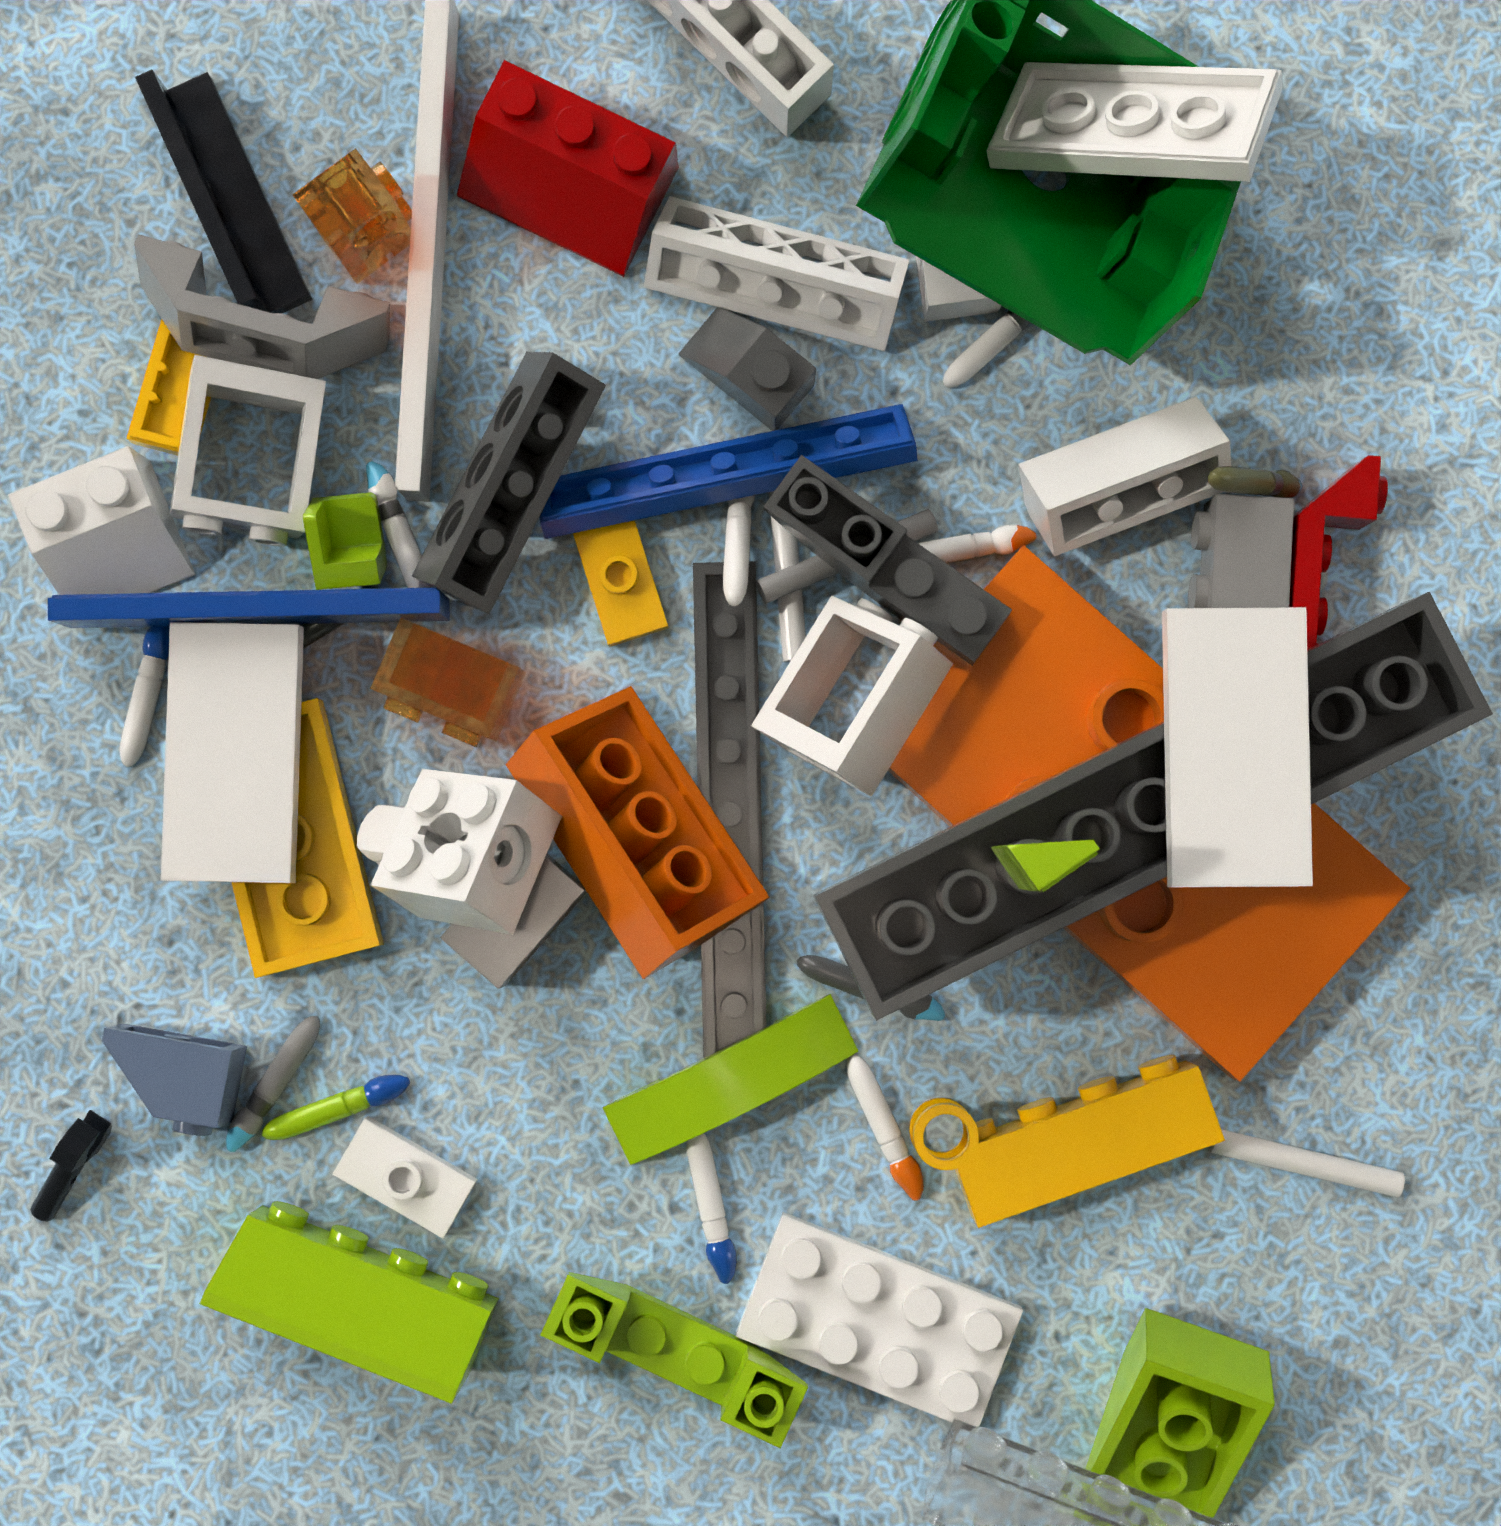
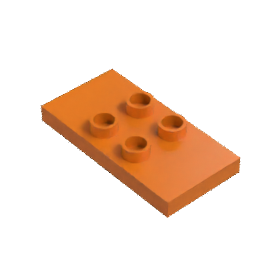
M1025 545L1018 550L984 588L986 592L1011 608L1012 611L973 666L940 642L936 641L933 645L953 665L888 769V772L950 827L1164 721L1163 668ZM1313 803L1311 804L1313 886L1167 887V877L1064 927V929L1227 1076L1240 1082L1411 888L1318 805Z

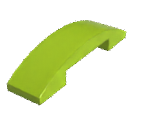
M828 994L774 1021V1024L661 1080L658 1079L602 1108L630 1165L695 1138L784 1094L859 1051L831 994Z

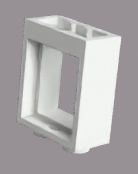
M194 355L190 370L169 517L183 519L182 529L199 534L219 536L222 535L223 527L249 531L248 540L251 542L279 547L287 546L288 537L299 539L305 532L303 514L309 505L326 381ZM206 396L301 414L287 513L191 496Z
M831 595L751 726L793 755L872 797L953 663L933 647L938 637L921 624L904 618L899 626L891 622L893 617L888 612L866 599L860 598L857 605L854 606ZM866 636L896 650L842 740L838 743L809 728L861 641Z

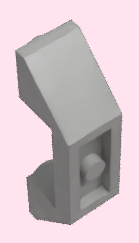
M139 234L136 238L134 246L140 285L183 351L209 358L319 379L382 354L387 349L390 335V302L373 298L362 292H350L327 285L313 324L306 323L286 314H273L233 303L223 297L206 296L202 251L185 247L177 242L162 241Z

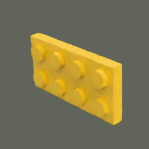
M319 698L301 703L296 883L231 882L255 978L384 945L362 853L357 847V833L324 702Z

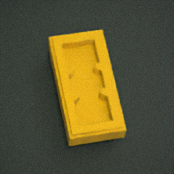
M162 319L126 439L138 446L178 456L190 370L194 355L198 354L181 350ZM208 396L205 398L201 432L211 401V397Z
M635 520L573 533L608 646L611 647L668 629L669 626Z

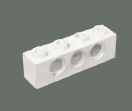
M647 0L787 138L831 96L834 64L769 0Z

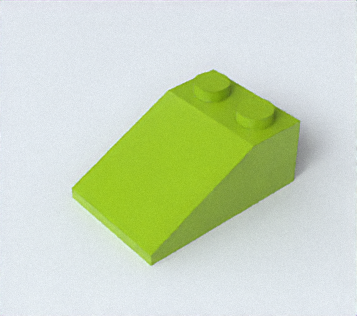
M1145 1308L1124 1350L1076 1495V1501L1145 1526H1209L1275 1406L1269 1351Z

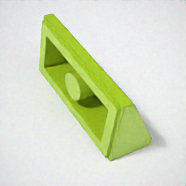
M1094 840L991 847L1019 889L1039 892L1046 891L1098 855L1097 851L1100 849Z

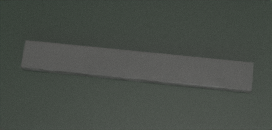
M749 561L747 591L742 603L737 606L729 605L724 595V562L693 563L697 787L763 886L760 732L751 726L759 713L756 561ZM764 903L701 944L703 1058L766 1028Z

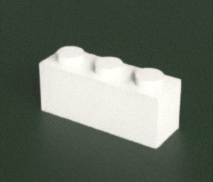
M1196 396L1019 463L1025 506L1030 518L1055 557L1210 498L1216 494L1223 493L1209 485L1207 477L1210 471L1217 467L1231 466L1230 440Z

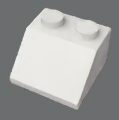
M129 446L8 494L32 556L59 595L153 593L196 575L174 519L169 517L170 509L151 461Z

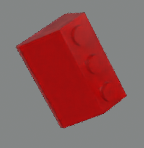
M504 60L475 116L457 197L624 277L679 168L676 142Z

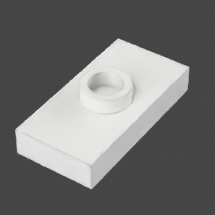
M370 1116L365 1117L332 1174L441 1238H444L478 1180Z

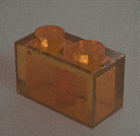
M400 618L370 689L387 696L383 706L384 709L417 723L422 713L426 712L446 721L441 733L477 747L481 736L497 742L526 672L518 666Z

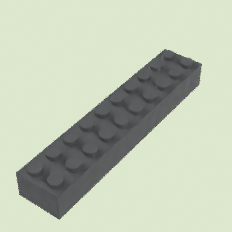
M1430 592L1405 601L1307 650L1311 804L1493 714ZM1164 721L813 895L876 1021L1167 877ZM1079 840H1094L1100 848L1097 851L1098 855L1044 892L1019 889L991 849L993 846Z

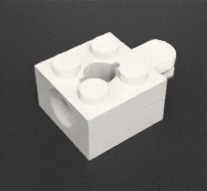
M422 769L415 786L410 792L405 807L377 805L366 815L358 831L357 847L368 859L379 865L371 886L417 917L513 935L562 816L517 780Z

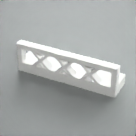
M669 196L651 235L644 288L885 352L910 259ZM680 222L702 229L692 230L681 226L675 225V223ZM747 240L762 244L763 246L756 247L742 243L741 241ZM808 256L822 260L823 262L816 263L813 261L805 260L802 257ZM868 272L883 277L891 278V281L888 282L881 279L865 276L862 273Z

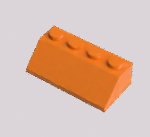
M632 686L533 730L505 764L515 780L524 785L562 816L553 840L642 979L647 978L690 953L770 898Z

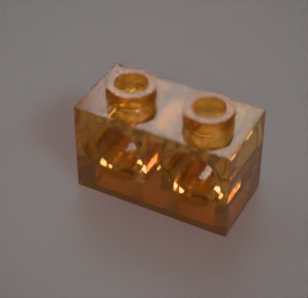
M356 148L292 194L317 232L356 284L389 260L385 255L391 252L396 256L410 245L411 229L407 222L412 219V209L403 198V191L381 161L370 168Z

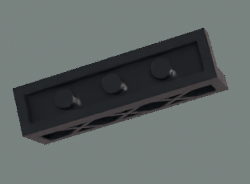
M152 69L136 76L135 79L237 303L274 314L285 313L313 300L209 73L201 74L168 90Z

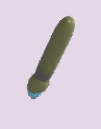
M1223 466L1211 470L1207 477L1209 485L1215 490L1228 493L1293 498L1303 488L1301 481L1286 470L1272 472L1261 469Z

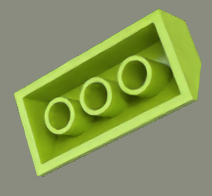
M274 1201L270 1208L262 1205L247 1215L206 1287L199 1303L200 1305L450 1404L453 1403L471 1372L499 1298L486 1293L489 1287L486 1282L463 1272H453L449 1279L426 1270L429 1263L428 1260L409 1250L394 1248L391 1254L388 1255L366 1246L369 1240L367 1235L347 1226L333 1225L331 1230L327 1231L307 1223L309 1213L289 1203Z

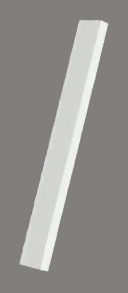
M425 0L395 488L407 501L430 502L459 12L454 0Z

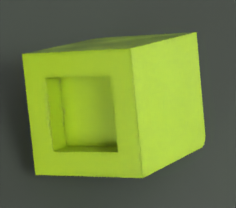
M372 492L312 498L303 514V523L316 590L380 584L387 568V558L377 496Z

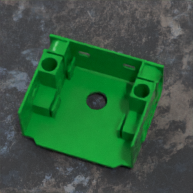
M950 0L923 48L882 139V144L884 145L856 206L883 221L894 244L1080 352L1087 354L1104 350L1128 365H1132L1201 300L1241 181L1065 172V187L1057 191H1048L1034 185L1022 170L990 168L986 150L1026 62L1199 66L1092 0ZM1041 12L1068 28L1062 37L1036 22Z

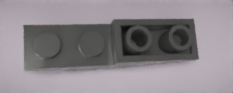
M803 455L799 457L763 506V510L861 591L903 621L904 618L911 619L933 632L938 637V642L972 666L1012 611L1011 608L908 537L905 527Z

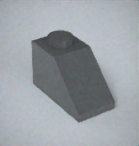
M717 307L679 352L680 357L772 431L780 428L815 384L816 367L766 327L724 308Z

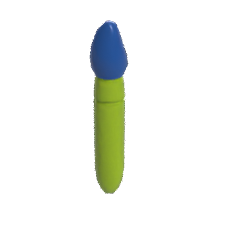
M402 1075L375 1077L370 1079L364 1087L360 1086L346 1090V1092H340L273 1118L262 1129V1136L272 1141L284 1140L349 1117L370 1106H383L401 1095L410 1085V1080Z

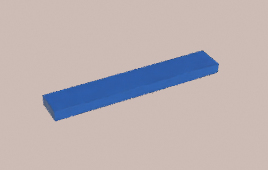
M899 404L560 475L539 516L544 538L548 539L772 492L776 490L801 455L834 478L918 461L916 442L904 406Z
M438 588L52 595V598H48V621L68 628L170 626V622L318 624L450 621V599Z

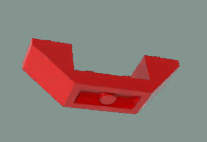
M1368 455L1357 462L1293 516L1289 607H1306L1307 650L1319 644L1317 643V635L1321 636L1324 633L1328 618V603L1325 597H1320L1321 572L1325 573L1331 562L1332 538L1330 535L1324 534V528L1360 530L1377 520V514H1381L1385 508L1388 494L1387 478L1380 476L1381 456Z

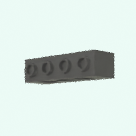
M526 351L412 577L433 588H438L444 594L470 607L490 614L606 385L553 352Z

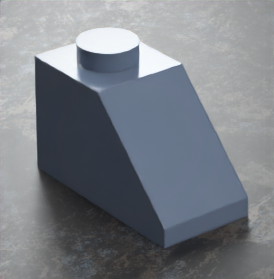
M125 1023L104 1028L103 1044L153 1117L174 1121L172 1130L196 1136L212 1135L213 1128L218 1129L232 1121L245 1061L246 1045Z

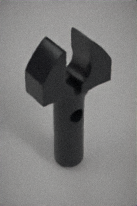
M89 1110L84 1120L78 1118L72 1124L49 1159L55 1162V1165L30 1208L31 1214L36 1219L45 1222L54 1219L85 1163L99 1152L110 1135L112 1123L94 1111Z

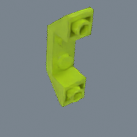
M573 1272L568 1273L540 1336L599 1364L606 1351L721 1405V1421L780 1449L808 1389V1384L751 1342L738 1338L736 1335L627 1284Z

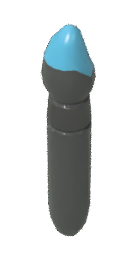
M816 955L801 956L797 960V966L808 977L864 999L847 965ZM930 995L899 1009L904 1016L915 1020L941 1021L945 1018V1012L941 1004Z

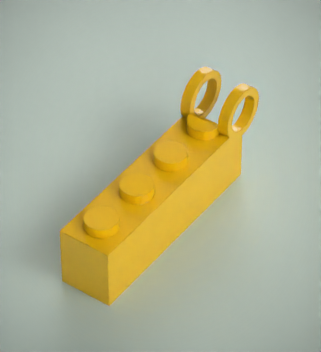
M1175 1055L1158 1057L1139 1065L1138 1069L1141 1076L1117 1084L1114 1076L1102 1077L1087 1082L1078 1087L1080 1098L1057 1106L1054 1097L1043 1098L1025 1104L1017 1109L1020 1119L998 1127L995 1126L992 1118L975 1122L962 1105L948 1098H933L925 1101L915 1110L909 1124L911 1142L918 1155L926 1164L939 1170L955 1169L971 1217L978 1228L1225 1141L1199 1066L1186 1060L1178 1063ZM949 1114L961 1119L963 1135L956 1147L946 1152H936L925 1146L923 1139L924 1130L933 1118Z

